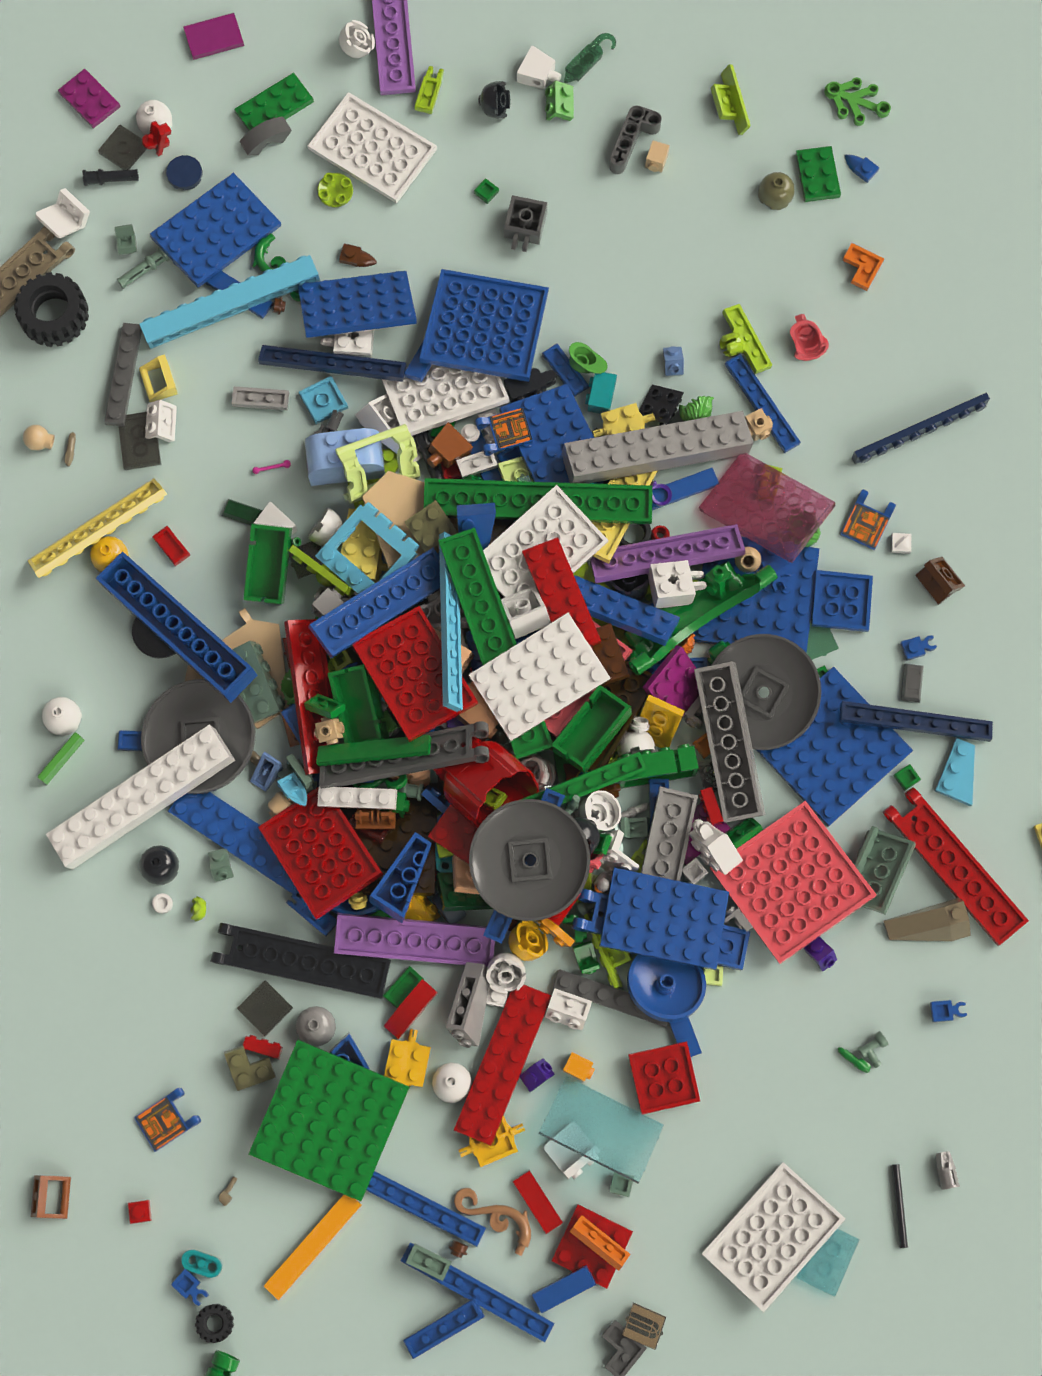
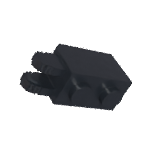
M532 368L529 382L507 378L504 379V387L510 402L513 403L546 391V388L556 383L557 376L554 370L541 373L539 369Z

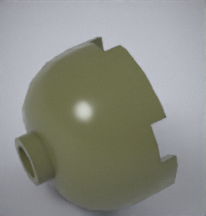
M770 173L761 181L758 197L761 203L769 206L770 209L781 210L786 208L794 197V183L784 173Z

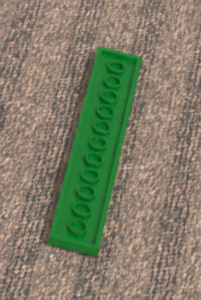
M425 478L424 508L436 500L448 518H457V505L495 503V519L518 520L557 485L591 522L652 524V486Z
M472 528L440 539L438 542L482 665H485L517 645L476 529ZM545 721L510 741L517 759L552 748L551 745L553 744Z

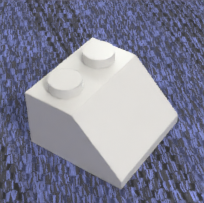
M535 586L501 599L515 639L542 629L551 623L546 606Z

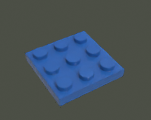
M816 570L811 626L868 632L870 627L873 576Z

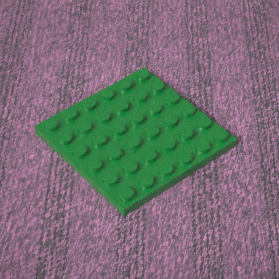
M298 1039L248 1155L362 1201L410 1086Z

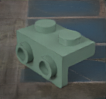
M293 754L287 756V768L277 773L279 779L294 772L303 784L306 793L308 794L313 791V777L305 774L301 760L296 759Z

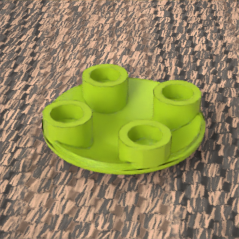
M326 173L318 184V197L329 207H341L347 204L353 195V185L350 178L340 173Z

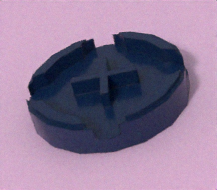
M181 155L170 161L167 166L166 175L169 183L174 188L190 190L200 184L203 170L196 158L189 155Z

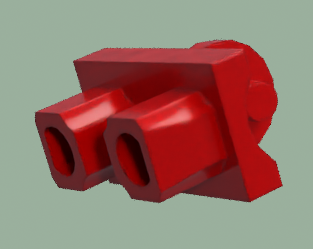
M156 121L151 122L150 134L142 138L143 146L147 149L155 148L157 156L163 155V149L170 144L167 136L171 135V128L167 123L159 125Z

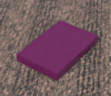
M235 13L183 26L193 60L244 46Z

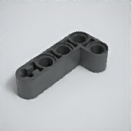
M637 105L630 108L610 157V170L612 173L621 174L624 172L640 131L652 135L660 131L662 117L658 112Z

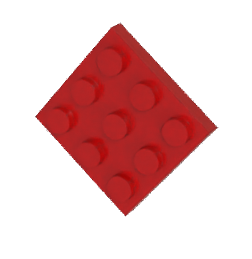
M687 1041L628 1054L641 1114L700 1102Z
M577 1204L552 1258V1262L572 1272L587 1265L596 1284L607 1289L616 1269L574 1236L570 1230L582 1215L624 1249H626L633 1231Z

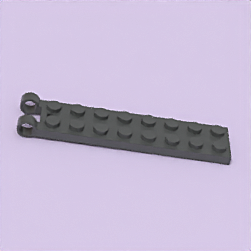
M479 721L470 725L423 734L430 735L432 738L430 755L320 766L319 786L321 789L341 787L473 761L485 763L489 761V749L485 746H477L472 749V737L486 738L489 735V725L486 722Z

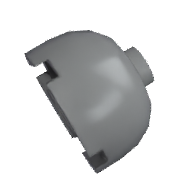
M309 1007L302 1011L297 1018L296 1032L303 1042L318 1047L328 1043L335 1034V1019L323 1007Z

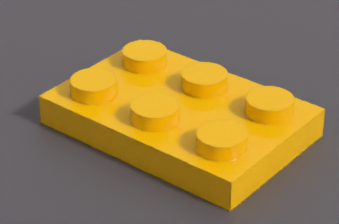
M649 695L640 717L648 719L650 727L646 732L653 737L655 746L659 748L670 747L685 711Z

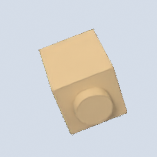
M653 140L646 158L645 168L653 172L658 171L662 173L669 155L670 145Z

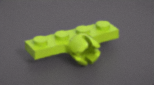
M737 304L725 308L722 314L732 333L723 335L719 341L721 350L727 348V351H724L723 354L728 357L739 353L744 354L754 374L771 369L772 363L741 305Z
M294 545L288 550L294 554L292 558L299 564L304 562L308 565L306 569L314 575L316 574V579L320 584L325 587L336 586L334 590L342 596L345 593L350 597L354 594L355 591L341 581L326 565L318 564Z

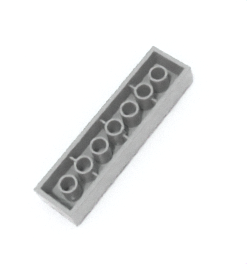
M732 661L694 669L724 823L764 816L765 810L736 663Z

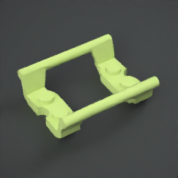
M406 424L335 449L343 465L345 478L348 482L351 481L349 486H347L348 493L343 494L345 501H349L352 504L363 500L362 496L375 484L367 485L365 471L358 462L355 450L389 437L399 445L397 451L399 474L416 480L420 478L419 465L416 461L413 462L415 457H417L416 444Z

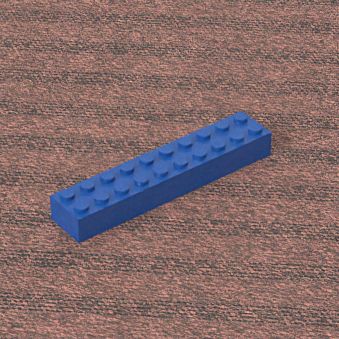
M123 551L96 577L98 582L230 703L258 676L247 662Z

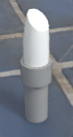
M649 803L628 808L626 811L621 812V818L637 816V814L648 809Z

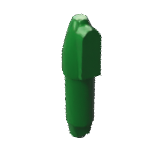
M838 1047V1052L841 1056L852 1063L857 1069L869 1073L871 1068L869 1063L862 1058L858 1059L847 1049Z

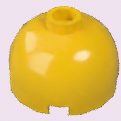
M101 537L99 542L91 547V562L97 571L102 572L122 551L129 556L128 549L116 537Z
M522 921L509 934V948L512 954L522 961H533L540 958L548 950L546 934H542L538 928L539 925L533 921Z

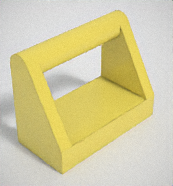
M165 354L154 358L139 368L149 402L178 394ZM161 367L167 386L154 394L148 371Z

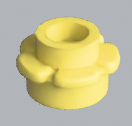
M356 893L348 899L351 908L355 910L365 908L368 901L367 896L363 893Z

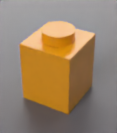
M572 1052L563 1072L584 1082L586 1078L590 1080L595 1069L592 1068L593 1062Z

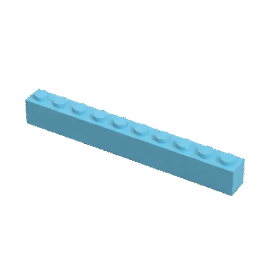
M310 255L300 256L294 262L283 263L279 268L274 270L268 269L259 276L248 277L244 282L239 284L233 283L224 290H216L209 296L198 297L192 303L181 304L177 309L172 311L166 310L157 317L144 319L139 324L147 344L152 349L249 310L251 307L298 290V284L301 286L307 282L320 281L319 274Z

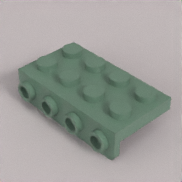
M248 641L232 649L258 675L239 694L251 710L254 723L256 724L278 712L281 713V710L285 709V702L277 692L278 685L269 673L271 669L268 662L264 661L262 656L263 650L260 644Z
M872 826L866 832L863 847L857 853L855 867L877 896L862 907L886 915L916 846L914 841L880 831L875 826Z

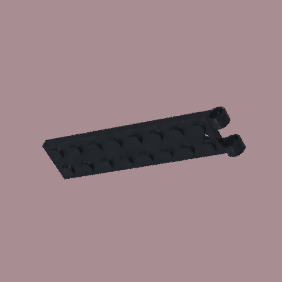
M226 923L219 924L217 933L234 936L230 954L212 952L210 960L212 963L378 999L383 998L391 963L390 959L335 954L334 947ZM239 945H242L243 949L238 950L237 947Z

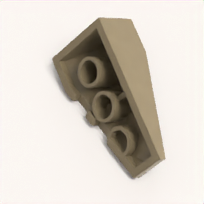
M960 898L884 920L889 940L955 941L971 936L969 917L964 901Z

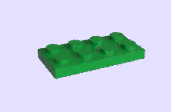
M293 72L234 110L248 131H250L257 125L273 118L284 117L286 120L312 104L314 99Z

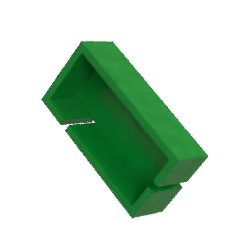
M258 523L251 524L250 541H256V544L249 545L243 600L257 602L264 600L266 603L274 604L284 603L290 554L288 550L291 544L292 527Z
M364 664L328 673L334 700L345 704L346 711L338 716L339 722L343 723L345 732L342 733L344 743L389 739L386 722H381L384 714L378 690Z
M601 685L589 697L590 704L587 701L583 704L551 745L554 753L565 761H570V764L583 774L588 771L632 715L630 705Z
M683 744L677 746L676 750H670V747L658 749L659 752L651 753L649 750L640 752L647 770L619 781L621 789L647 785L649 779H669L671 781L695 777L699 769L695 747ZM631 754L621 755L620 758H618V759H621V758L626 757V756L631 755Z

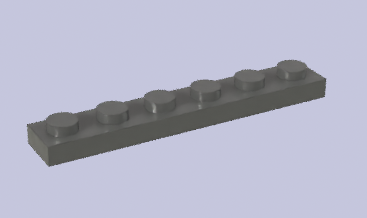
M123 323L106 411V425L125 426L142 334L140 324Z
M559 969L553 989L576 995L593 1003L663 1027L667 1026L668 1022L659 1021L644 1014L634 1004L628 992Z

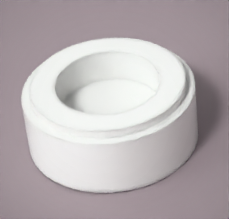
M161 893L154 897L152 906L156 912L165 914L172 909L173 901L169 895Z

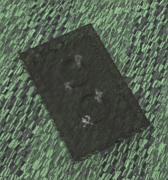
M147 412L126 415L125 426H118L124 470L162 465L158 438H145Z

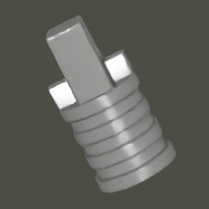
M950 1151L937 1153V1172L940 1178L941 1189L960 1187Z

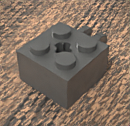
M512 195L504 227V238L513 239L511 249L516 250L518 240L524 241L522 245L523 252H527L529 243L540 245L547 215V202Z

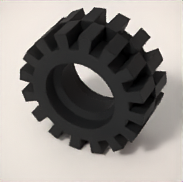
M211 1304L204 1307L195 1319L197 1334L208 1343H217L225 1340L231 1334L234 1327L232 1312L226 1306L220 1304ZM212 1315H217L222 1319V1327L217 1332L210 1331L207 1327V1320Z

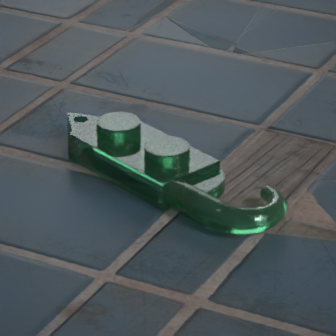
M602 33L588 44L565 67L564 83L575 80L579 82L602 58L603 50L599 44L603 40L609 39L612 41L611 49L613 50L617 43L615 37L610 33Z

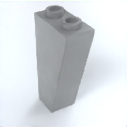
M466 962L446 1025L447 1030L456 1038L459 1044L467 1048L471 1046L479 1047L489 989V982L486 978L487 967L484 964Z

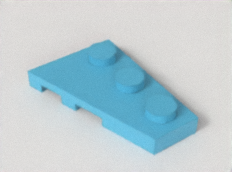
M959 738L955 739L935 792L972 806L975 745Z

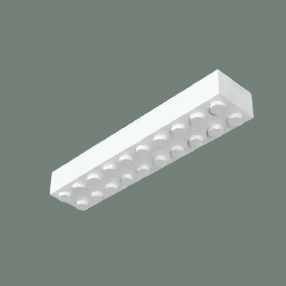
M208 725L46 835L64 866L74 869L234 762L235 759L217 730Z

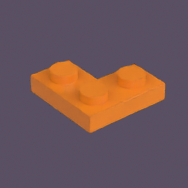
M851 243L843 258L844 262L858 268L851 284L868 291L884 258Z

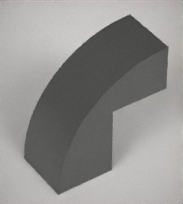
M277 117L257 125L239 142L248 156L259 155L267 143H283L292 130L284 117Z

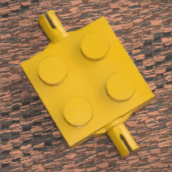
M410 1029L408 1041L391 1039L384 1076L408 1086L423 1087L431 1047L418 1044L416 1042L418 1030H414L413 1034V1029Z
M503 1117L492 1146L469 1138V1145L458 1149L459 1153H461V1158L473 1153L477 1157L480 1167H483L518 1152L514 1142V1135L525 1131L522 1123L510 1127L505 1117Z

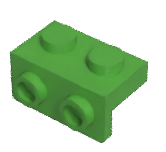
M555 80L545 90L546 120L550 121L552 118L558 117L571 121L574 118L573 86Z

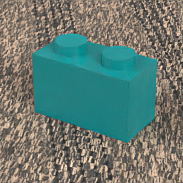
M604 372L590 377L589 387L591 388V393H587L585 404L588 405L587 411L599 414L610 411L617 381L616 374Z

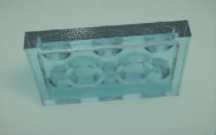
M837 1229L798 1273L797 1279L835 1297L860 1239Z

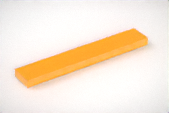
M343 1195L267 1281L264 1287L276 1299L280 1300L362 1204L354 1198Z

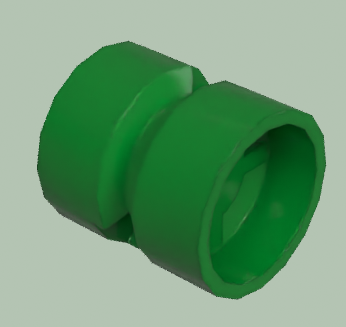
M216 1350L211 1360L213 1365L208 1367L205 1376H232L231 1373L236 1372L240 1360L230 1354Z

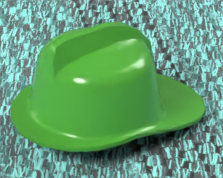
M575 342L569 346V363L575 371L585 374L590 372L601 374L607 370V362L586 344Z

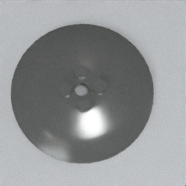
M771 634L746 636L727 646L717 656L712 665L732 661L736 663L752 748L755 750L776 749L786 746L802 736L811 726L818 713L822 691L817 668L809 655L794 642ZM762 687L769 689V695L766 698H761L759 695V690Z
M205 679L188 680L171 687L153 703L143 723L141 746L147 765H150L206 726L211 725L217 730L235 761L189 791L188 794L209 793L228 785L244 770L255 745V723L247 703L240 695L230 703Z
M523 799L499 807L481 823L471 843L469 867L478 893L490 907L513 919L537 921L559 914L577 899L588 878L590 851L583 830L568 812L547 801ZM530 854L536 857V863L533 866H528L525 863L526 856Z

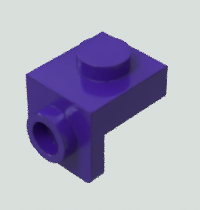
M820 936L804 947L805 952L818 964L822 971L832 967L837 961L834 950Z
M541 1059L520 1075V1079L529 1092H532L555 1074L552 1071L551 1065L545 1059Z

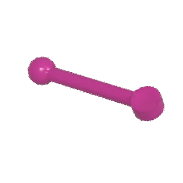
M285 460L281 464L261 468L254 467L252 472L258 474L260 471L280 467L289 468L291 463L289 460Z

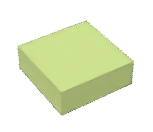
M717 965L716 970L703 968L706 985L722 986L723 966Z

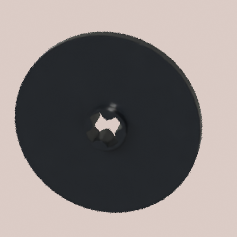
M137 617L135 618L132 626V637L135 645L142 653L158 659L171 657L176 654Z

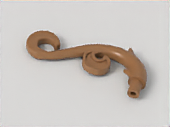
M470 1188L459 1190L454 1198L455 1207L459 1212L466 1215L492 1214L489 1220L490 1226L496 1232H503L509 1226L507 1218L502 1222L499 1220L500 1215L509 1216L517 1223L519 1231H516L519 1239L514 1253L522 1256L531 1240V1228L527 1211L524 1210L523 1214H521L518 1210L505 1205L466 1209L462 1205V1200L465 1197H469L475 1206L478 1203L477 1195Z

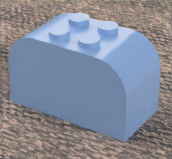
M360 428L318 433L305 439L308 477L311 486L348 482L345 478L343 465L335 449L380 432L375 429ZM382 441L355 450L358 462L365 471L366 480L379 479L385 475Z

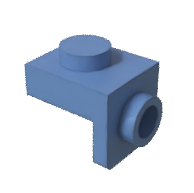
M675 346L663 348L665 375H683L684 358L682 348Z

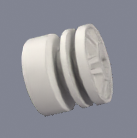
M598 790L581 798L578 810L573 811L571 816L573 818L583 817L593 820L597 825L599 833H604L617 826L621 818V808L618 800L607 791Z

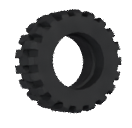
M48 272L44 276L38 274L35 279L32 280L30 278L27 280V285H22L19 289L21 293L16 294V302L14 304L15 316L24 333L31 340H35L37 344L43 345L45 343L47 347H52L53 344H56L58 347L63 346V342H72V338H77L81 334L80 330L85 329V321H88L89 318L88 304L78 284L73 282L68 276L64 278L63 274L56 273L53 275L52 272ZM62 299L68 302L66 311L59 318L52 321H43L36 318L38 308L45 301Z

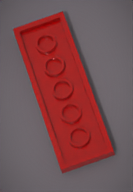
M558 537L523 550V557L538 593L546 606L551 623L569 613L590 647L601 643L597 629Z

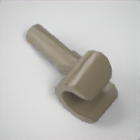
M234 1176L227 1188L219 1195V1201L224 1206L232 1200L228 1193L237 1180Z

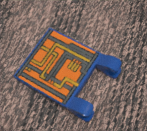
M524 407L490 417L476 418L475 420L479 430L490 425L495 443L483 446L485 456L534 441Z
M862 489L840 535L875 551L896 504L889 502L885 512H879L864 505L868 491Z
M182 1088L175 1089L169 1095L134 1117L154 1152L201 1123L198 1115L192 1116L185 1122L173 1103L184 1096L185 1092Z

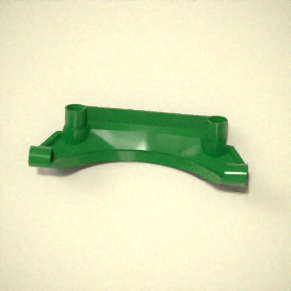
M729 561L721 564L720 566L732 573V576L725 581L726 596L722 599L710 595L705 588L695 591L696 595L693 603L689 605L659 608L680 617L679 623L666 646L625 630L623 632L624 636L632 648L635 649L632 651L629 661L633 674L639 676L663 659L676 645L703 625L778 579L775 570L770 565H767L755 574H743L740 576L739 573L736 574ZM705 577L699 580V582H706Z

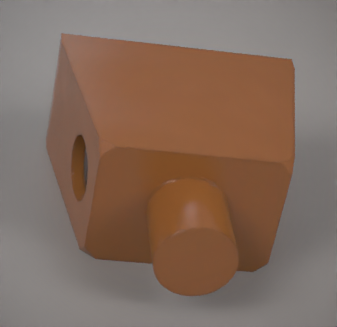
M448 422L430 444L428 451L432 455L427 459V462L433 468L439 463L445 468H449L456 464V460L469 456L473 446Z

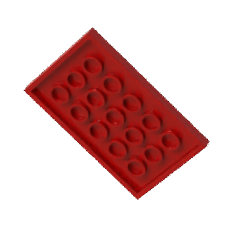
M420 606L370 632L352 645L409 742L478 704L477 699L462 676L463 710L456 712L443 706L442 643Z
M319 787L307 794L306 806L293 803L258 827L316 920L384 875L342 810L336 807L317 806Z

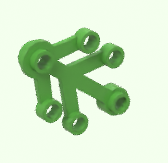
M855 77L852 81L843 84L833 81L826 85L824 93L826 97L834 100L838 109L837 116L840 119H846L849 113L848 108L844 107L841 98L847 100L854 114V124L857 126L863 125L865 121V116L861 113L858 105L875 111L880 118L887 117L890 113L891 106L888 102L881 101L876 104L861 98L867 95L871 97L876 96L878 86L875 84H870L867 88L859 90L862 80ZM851 88H852L853 90H858V91H855V92H852V93L846 92V90L851 89Z

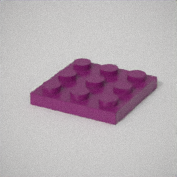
M676 645L643 686V689L648 696L651 695L684 710L683 718L699 696L694 670L697 668L682 646Z

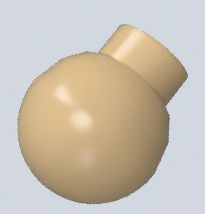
M31 425L26 428L23 433V441L29 449H52L55 435L48 434V431L40 425Z
M745 547L746 554L735 557V564L740 571L752 573L760 567L761 555L755 548Z

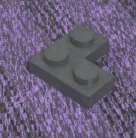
M616 1320L613 1321L602 1335L604 1339L617 1349L604 1367L614 1376H625L647 1348L642 1343L624 1336L625 1328Z

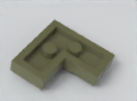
M244 1045L224 1052L237 1091L276 1078L269 1057L250 1064Z

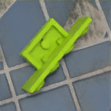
M729 64L721 72L724 85L714 84L710 89L719 119L734 120L738 135H743L751 125L733 64Z
M592 913L585 914V919L591 921ZM591 933L593 936L592 943L601 955L599 957L600 962L604 968L606 967L609 974L607 978L610 985L614 986V988L623 987L616 968L632 961L631 954L629 952L600 947L601 935Z

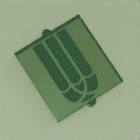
M810 623L807 654L812 660L820 656H827L828 653L839 649L830 628L811 626Z

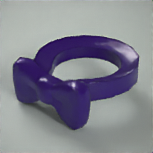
M653 481L650 485L652 486V491L658 488L664 489L667 492V499L664 502H659L652 494V503L657 506L667 505L672 499V491L667 485L657 484L656 481Z

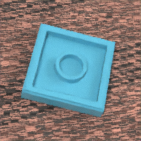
M332 376L298 392L315 424L330 418L333 410L342 412L348 409V405Z

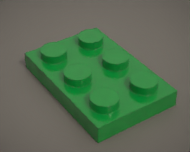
M832 146L796 150L795 154L804 201L840 198L841 191Z

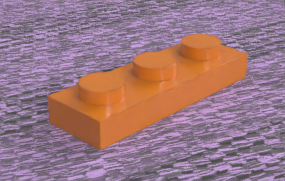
M582 1215L570 1230L574 1236L618 1271L630 1256L629 1252Z

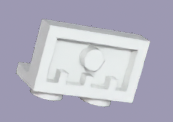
M162 400L148 403L145 438L151 439L156 437L169 443L175 441L177 406Z
M554 989L545 1018L555 1023L567 1025L572 1029L583 1030L592 1001Z

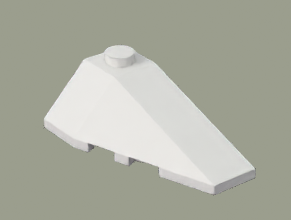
M387 394L369 402L355 414L359 423L364 428L375 429L380 433L399 426ZM391 437L381 440L383 444L397 454L399 445ZM418 449L417 457H415L413 462H417L423 458L421 453L418 452Z

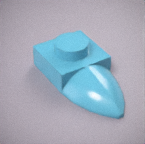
M294 772L277 781L278 787L287 799L306 806V790Z

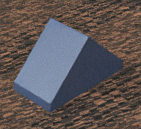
M264 752L250 782L266 792L278 777L277 773L283 770L281 762Z

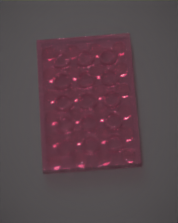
M743 453L733 462L699 506V509L726 526L737 524L740 534L793 563L836 505L833 500L753 456Z

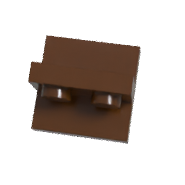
M943 557L929 560L924 564L925 567L915 575L938 605L954 592L960 591L965 587V584Z

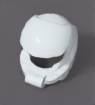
M530 755L521 762L534 774L540 786L539 790L544 786L553 785L556 772L550 761Z

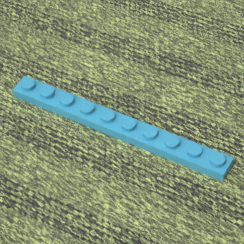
M443 532L439 534V540L452 535ZM439 545L443 706L458 712L463 710L460 600Z

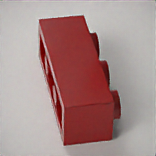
M712 787L700 790L698 796L700 801H703L704 806L702 808L704 813H707V822L713 826L722 824L724 820Z
M253 1035L245 1037L243 1043L245 1050L276 1059L280 1058L283 1049L280 1043H268L269 1040L263 1038L258 1040Z

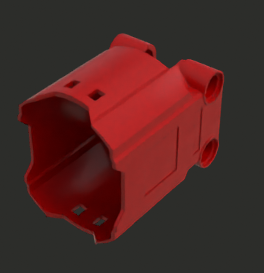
M472 737V749L477 746L487 747L489 749V761L485 763L473 761L433 770L444 781V795L447 801L478 829L486 817L493 812V810L483 806V803L486 801V794L492 788L498 789L508 796L501 805L503 806L537 793L540 786L532 771L502 745L492 741L482 742L481 739Z

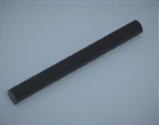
M894 1164L891 1166L900 1248H908L900 1164Z

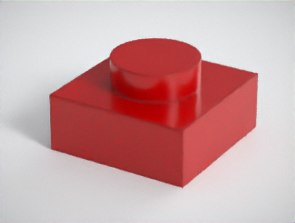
M150 1200L128 1203L130 1224L152 1221Z

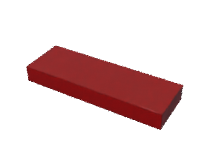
M530 1170L513 1181L546 1234L563 1223Z

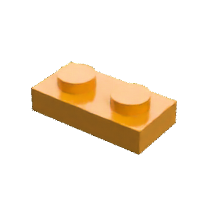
M547 918L535 921L540 925L538 928L547 935L551 934L554 937L553 941L560 947H571L575 942L566 932Z

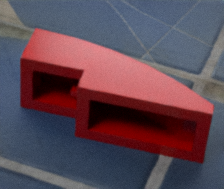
M422 979L389 1018L384 1027L399 1040L438 992Z

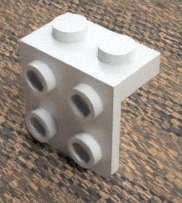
M64 188L60 190L56 204L36 212L35 217L57 238H62L85 228L90 211Z
M619 829L605 833L612 836V840L607 854L603 855L599 860L601 862L600 867L611 873L613 868L637 871L639 865L619 851L624 833Z
M570 1123L544 1145L546 1153L567 1179L571 1176L573 1179L577 1178L583 1173L581 1168L584 1165L588 1164L591 1166L599 1159L597 1156L600 1153L599 1150L592 1145L575 1123Z

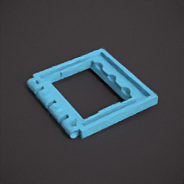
M370 502L366 503L364 507L360 505L315 555L316 558L358 594L374 585L375 582L343 556L337 548L348 539L361 521L402 555L380 580L412 561L418 555L415 551L419 548V545L410 537L403 541L407 534L398 526L394 525L389 529L393 522L384 514L380 513L375 517L379 510Z

